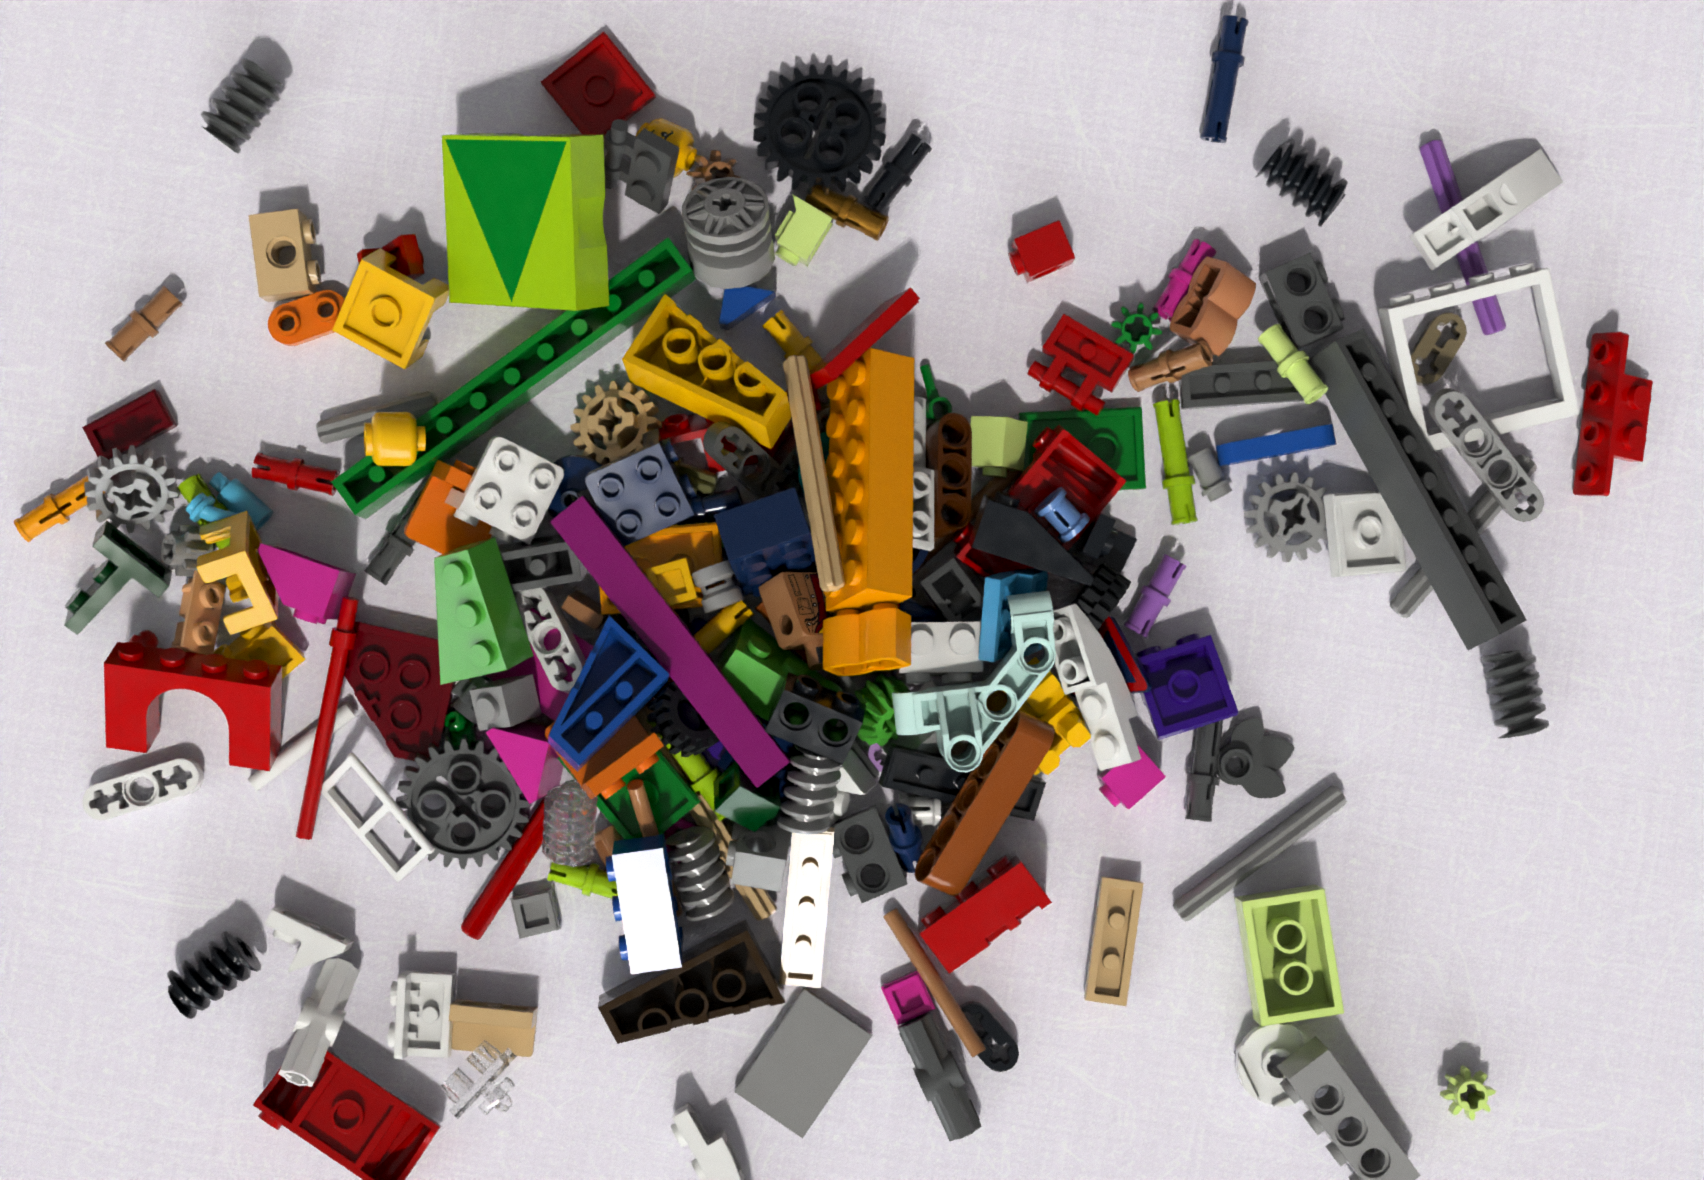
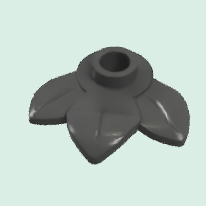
M1261 718L1247 719L1233 729L1229 745L1220 750L1217 776L1227 784L1241 785L1253 797H1278L1284 794L1286 789L1283 781L1275 771L1279 770L1288 761L1295 747L1280 737L1264 736V726ZM1236 756L1241 760V768L1237 772H1231L1228 769L1227 763L1230 758Z

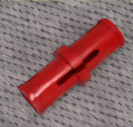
M260 452L255 456L254 464L268 466L270 470L252 467V478L287 484L288 489L295 491L301 487L326 493L330 496H334L337 489L334 485L323 482L322 479L334 480L340 475L339 470L307 465L304 459L294 458L290 461L264 455Z

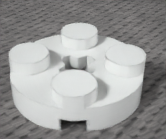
M1288 1022L1267 1026L1258 1025L1249 1031L1238 1044L1235 1053L1236 1073L1244 1089L1253 1098L1266 1104L1279 1107L1293 1105V1101L1279 1084L1285 1079L1282 1074L1278 1075L1275 1070L1268 1071L1267 1064L1271 1062V1055L1276 1053L1279 1057L1287 1056L1288 1058L1309 1042L1311 1038Z

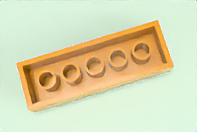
M869 348L836 380L827 385V396L830 399V416L826 424V434L829 437V455L825 467L845 578V585L840 590L834 592L823 591L826 596V611L830 612L854 609L863 613L873 610V605L878 603L897 605L912 597L914 358Z

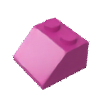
M260 543L258 553L283 605L295 609L294 617L314 624H326L327 619L338 620L342 597H348L356 573L282 547Z

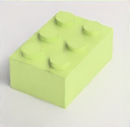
M1309 885L1234 897L1253 1019L1259 1025L1267 1026L1344 1014L1325 889L1318 885Z

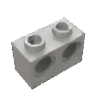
M779 809L776 816L771 820H767L756 832L734 822L731 839L738 840V842L730 840L726 858V865L733 866L731 884L781 892L791 832L780 828L777 825L778 817L788 816V814Z

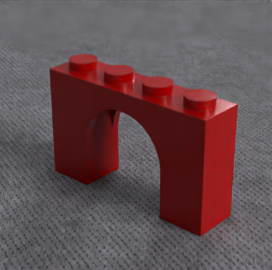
M138 642L116 643L104 662L106 748L147 753L160 732L159 695L169 690L187 689L209 697L225 714L229 726L230 766L264 771L271 770L281 750L282 666L268 664L262 660L246 661L226 658L221 654L205 655L185 652L179 648L163 649L143 646Z

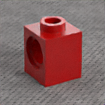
M1060 220L1015 238L1011 245L1013 251L1008 253L1014 272L1017 276L1023 274L1027 283L1069 266L1075 260V255Z

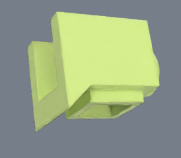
M793 195L795 213L792 211L788 212L775 234L778 246L775 254L793 266L801 262L808 267L833 225L831 223L832 217Z

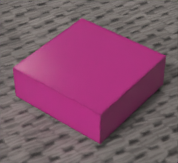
M917 970L881 986L897 1025L935 1009L926 985Z

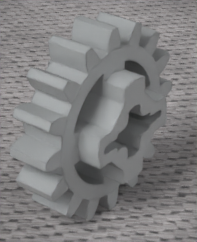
M130 445L128 454L122 455L117 448H113L112 459L108 460L100 455L97 458L99 469L89 468L87 470L88 481L84 482L85 496H88L86 497L87 507L89 511H96V520L99 523L109 518L110 523L116 528L120 524H126L128 533H133L136 524H141L147 531L150 530L149 521L154 518L162 523L165 521L163 510L173 511L175 508L173 498L178 497L177 483H174L176 482L174 469H167L166 458L163 456L153 460L152 449L147 448L142 455L136 453L135 446ZM150 475L157 480L159 488L155 486V481L149 480ZM103 491L107 492V498L114 500L113 503H110L106 499V497L103 494Z
M1293 472L1289 475L1287 482H1284L1283 477L1278 474L1273 476V487L1266 482L1258 485L1263 494L1262 496L1251 495L1248 498L1255 505V510L1244 512V517L1254 520V525L1248 527L1246 533L1258 534L1259 538L1254 543L1255 548L1265 544L1269 547L1266 557L1273 558L1279 551L1281 552L1282 561L1290 562L1295 552L1298 559L1302 561L1307 559V548L1314 553H1319L1322 550L1318 540L1328 539L1327 530H1325L1324 502L1321 497L1327 489L1322 487L1313 490L1311 487L1314 478L1307 477L1302 483H1299L1298 474ZM1280 491H1294L1288 501L1283 503L1271 498ZM1309 501H1311V503L1314 506L1316 512V520L1313 519L1310 515L1307 506ZM1295 506L1293 517L1298 520V524L1295 523L1286 528V518L1281 514ZM1264 515L1270 519L1273 528L1271 534L1268 533L1265 527ZM1294 533L1308 536L1300 544L1286 545Z

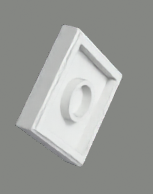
M1379 491L1323 495L1331 578L1407 571L1403 533Z

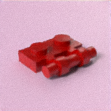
M1063 314L1042 347V352L1054 360L1049 368L1034 361L1027 375L1039 381V387L1049 393L1054 390L1071 400L1070 405L1080 411L1086 409L1098 416L1106 402L1093 395L1094 390L1099 385L1113 393L1132 363L1134 354ZM1066 366L1086 377L1080 387L1061 376Z

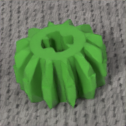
M881 674L874 682L867 680L862 690H855L854 692L859 701L866 704L864 720L857 734L858 737L869 745L877 743L880 746H884L890 738L898 739L892 692L908 693L911 691L902 680H898L894 675L887 678Z

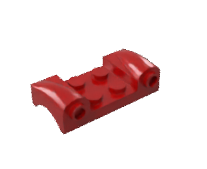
M1058 425L1053 430L1046 427L1037 436L1032 444L1036 448L1033 454L1034 460L1006 493L1020 498L1019 505L1023 506L1065 549L1069 550L1094 521L1096 515L1100 514L1127 481L1063 427ZM1059 487H1062L1067 492L1065 497L1081 514L1086 513L1090 517L1085 527L1071 540L1064 543L1058 539L1059 532L1044 516L1038 517L1034 512L1043 499ZM969 522L953 538V541L957 544L953 551L955 556L983 578L1011 570L1034 568L972 548L968 540L973 525Z
M330 1050L326 1052L325 1060L312 1087L298 1086L286 1081L284 1077L278 1074L279 1069L253 1103V1106L261 1110L258 1117L277 1130L283 1125L363 1180H406L441 1128L440 1124L387 1091Z

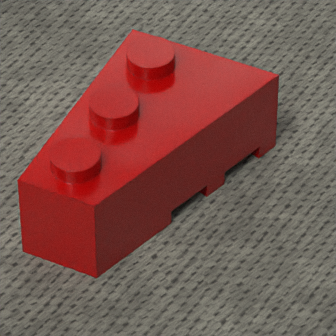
M1004 855L986 869L989 874L987 878L977 885L971 880L966 884L961 893L954 896L956 898L954 903L944 910L938 905L920 919L923 923V926L918 929L920 936L949 974L991 945L990 942L1007 929L1012 931L1022 923L1020 919L1039 906L1042 910L1052 903L1017 856L1009 860Z

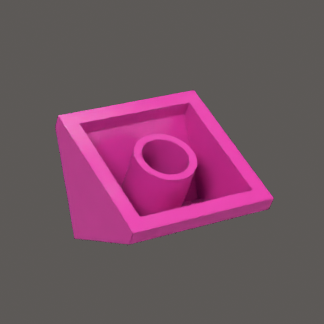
M524 721L511 727H494L488 730L486 734L529 804L559 788L564 766L557 759L559 757L545 738L544 732L548 726Z

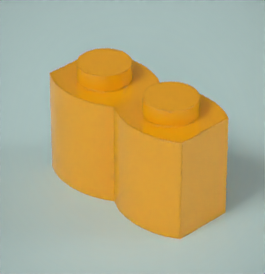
M878 603L873 605V610L863 613L854 609L839 610L836 612V616L823 620V670L837 676H854L873 671L900 669L911 665V615L899 610L896 604Z

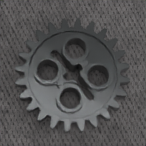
M466 734L462 735L460 745L454 746L449 736L445 737L444 749L442 750L434 743H429L430 756L428 758L418 752L415 754L418 768L406 765L404 774L411 781H399L397 789L407 795L396 798V803L399 807L407 809L404 811L405 814L434 846L435 851L428 854V860L432 861L440 853L444 855V867H448L453 858H458L461 869H465L468 858H474L478 867H482L483 855L486 853L493 860H498L497 847L501 846L510 851L512 849V842L508 836L521 838L523 835L522 829L516 822H529V814L521 810V808L529 807L531 804L528 803L524 795H520L522 791L502 758L498 756L499 753L494 745L489 750L484 749V738L482 736L478 738L475 746L469 745ZM466 765L471 767L476 774L469 781H459L452 772L458 766ZM438 776L444 777L451 789L439 783L436 778ZM430 794H437L443 797L446 803L440 809L434 810L426 807L423 799ZM456 794L463 800L470 796L472 810L466 804L457 807ZM489 794H497L505 802L498 809H488L483 805L482 800ZM476 814L491 823L490 827L483 826ZM465 822L472 825L475 831L469 837L463 838L454 834L452 831L453 827L458 823ZM405 829L404 837L411 838L412 836ZM415 842L414 850L419 851L421 847Z

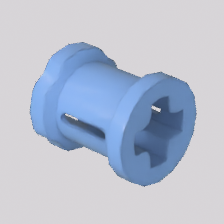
M1059 487L1043 499L1034 512L1038 517L1044 516L1059 532L1058 539L1064 543L1076 536L1089 522L1090 517L1086 513L1081 514L1065 497L1067 492L1062 487Z

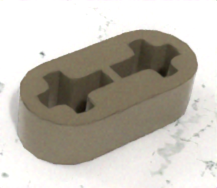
M1443 313L1433 318L1410 352L1417 385L1427 386L1438 381L1464 342L1467 329L1464 320L1458 315ZM1451 323L1453 325L1451 332L1456 336L1455 339L1449 338L1442 343L1441 347H1438L1435 344L1440 338L1441 332L1437 329V326ZM1430 352L1436 354L1430 363L1434 373H1427L1422 377L1418 375L1420 367L1415 364L1416 359L1422 361L1428 357Z

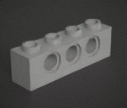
M1316 1036L1276 1066L1285 1078L1279 1083L1294 1104L1301 1100L1308 1109L1303 1114L1305 1120L1317 1135L1324 1131L1331 1140L1325 1146L1340 1166L1348 1163L1354 1171L1348 1177L1350 1180H1415L1421 1176L1338 1061ZM1329 1085V1089L1323 1097L1315 1098V1094L1320 1087ZM1352 1117L1350 1124L1346 1128L1338 1130V1126L1343 1119ZM1374 1148L1373 1155L1367 1160L1361 1161L1362 1155L1367 1150Z

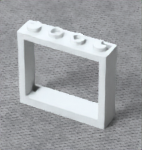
M1534 262L1509 267L1510 275L1495 278L1494 272L1469 277L1470 285L1454 288L1453 282L1430 287V295L1414 299L1413 293L1401 294L1398 297L1390 298V305L1378 308L1394 384L1432 451L1452 447L1453 445L1439 427L1426 429L1403 318L1532 286L1555 397L1483 415L1482 417L1495 434L1499 435L1580 414L1549 268H1535ZM1478 428L1470 430L1465 435L1464 443L1484 439L1483 431Z

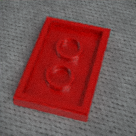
M911 287L882 303L809 371L813 391L836 380L919 303L918 300L920 298Z

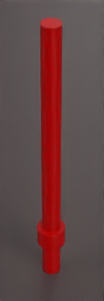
M342 597L337 627L332 628L329 645L333 648L296 831V837L300 839L310 840L313 836L349 650H353L357 632L353 631L359 599L353 597Z

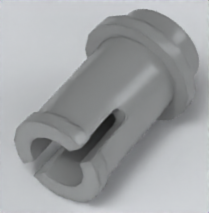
M1211 447L1205 448L1187 458L1188 463L1190 462L1204 489L1201 493L1203 497L1207 495L1209 501L1212 502L1232 491L1229 485L1232 480L1225 478L1212 453Z

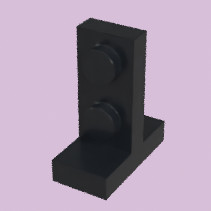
M1100 513L1096 515L1094 521L1068 551L1072 555L1097 567H1100L1105 562L1121 574L1137 539L1113 528L1116 520Z

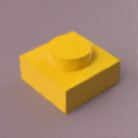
M686 558L646 569L647 576L670 606L697 599Z

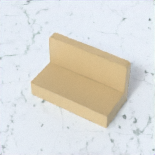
M456 999L450 1004L448 1020L453 1022L452 1049L531 1057L534 1052L538 1007Z

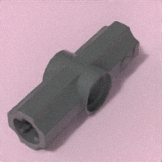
M930 1012L897 1026L900 1032L899 1035L915 1065L913 1070L927 1101L932 1102L949 1141L964 1138L982 1127L979 1116L964 1088L966 1083L952 1052L947 1051Z

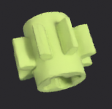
M1463 1065L1460 1068V1074L1454 1077L1448 1074L1445 1075L1449 1083L1447 1090L1441 1091L1440 1096L1453 1101L1448 1109L1452 1114H1459L1463 1108L1466 1117L1474 1120L1475 1112L1481 1109L1490 1112L1491 1109L1487 1105L1488 1096L1495 1094L1496 1090L1483 1085L1487 1078L1484 1072L1480 1070L1471 1077L1469 1068ZM1467 1085H1470L1475 1089V1092L1469 1093L1468 1101L1460 1097V1094L1467 1092Z

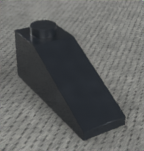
M1000 491L996 492L995 497L984 494L968 540L972 548L1083 584L1092 585L1094 578L1089 571L1023 506L1019 505L1020 498Z

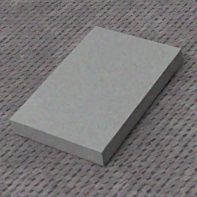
M804 987L734 1092L803 1139L872 1037V1033Z

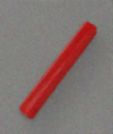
M552 794L544 796L529 822L522 830L523 835L521 838H517L512 849L507 853L461 924V929L467 936L476 940L481 939L565 810V804L561 799Z

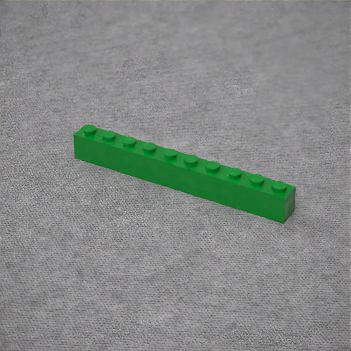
M667 237L608 280L609 306L565 311L419 417L416 423L417 426H425L426 448L425 451H417V458L412 465L378 466L373 462L372 456H366L332 480V484L352 512L358 517L367 519L432 472L437 460L446 462L651 313L664 294L671 298L695 281L696 277L693 270Z

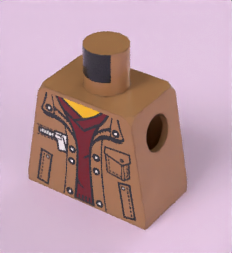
M781 572L759 586V592L777 642L783 650H805L809 670L823 669V620L836 616V612L826 611V596L820 588L818 573Z

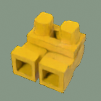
M1034 657L1027 664L1034 665L1040 661ZM1050 671L1019 709L1050 723L1055 729L1052 745L1034 773L1035 775L1040 772L1049 775L1059 766L1060 754L1070 746L1073 748L1081 747L1091 738L1080 710L1068 695L1064 694L1060 686L1061 684ZM997 690L990 695L986 701L987 708L991 711L1002 710L1007 703L1008 697L1006 692Z

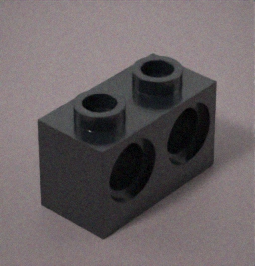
M788 672L769 713L765 732L843 764L863 724L866 704L861 703L851 693L845 691L835 692L823 687L816 679L810 676H797ZM799 702L804 704L807 709L802 711L794 710L789 706V703ZM834 718L840 719L844 721L846 725L842 727H836L831 725L828 722V720Z

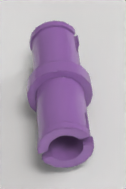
M1163 554L1162 560L1148 585H1142L1139 591L1142 595L1124 626L1147 638L1163 606L1168 607L1171 599L1168 597L1187 566Z

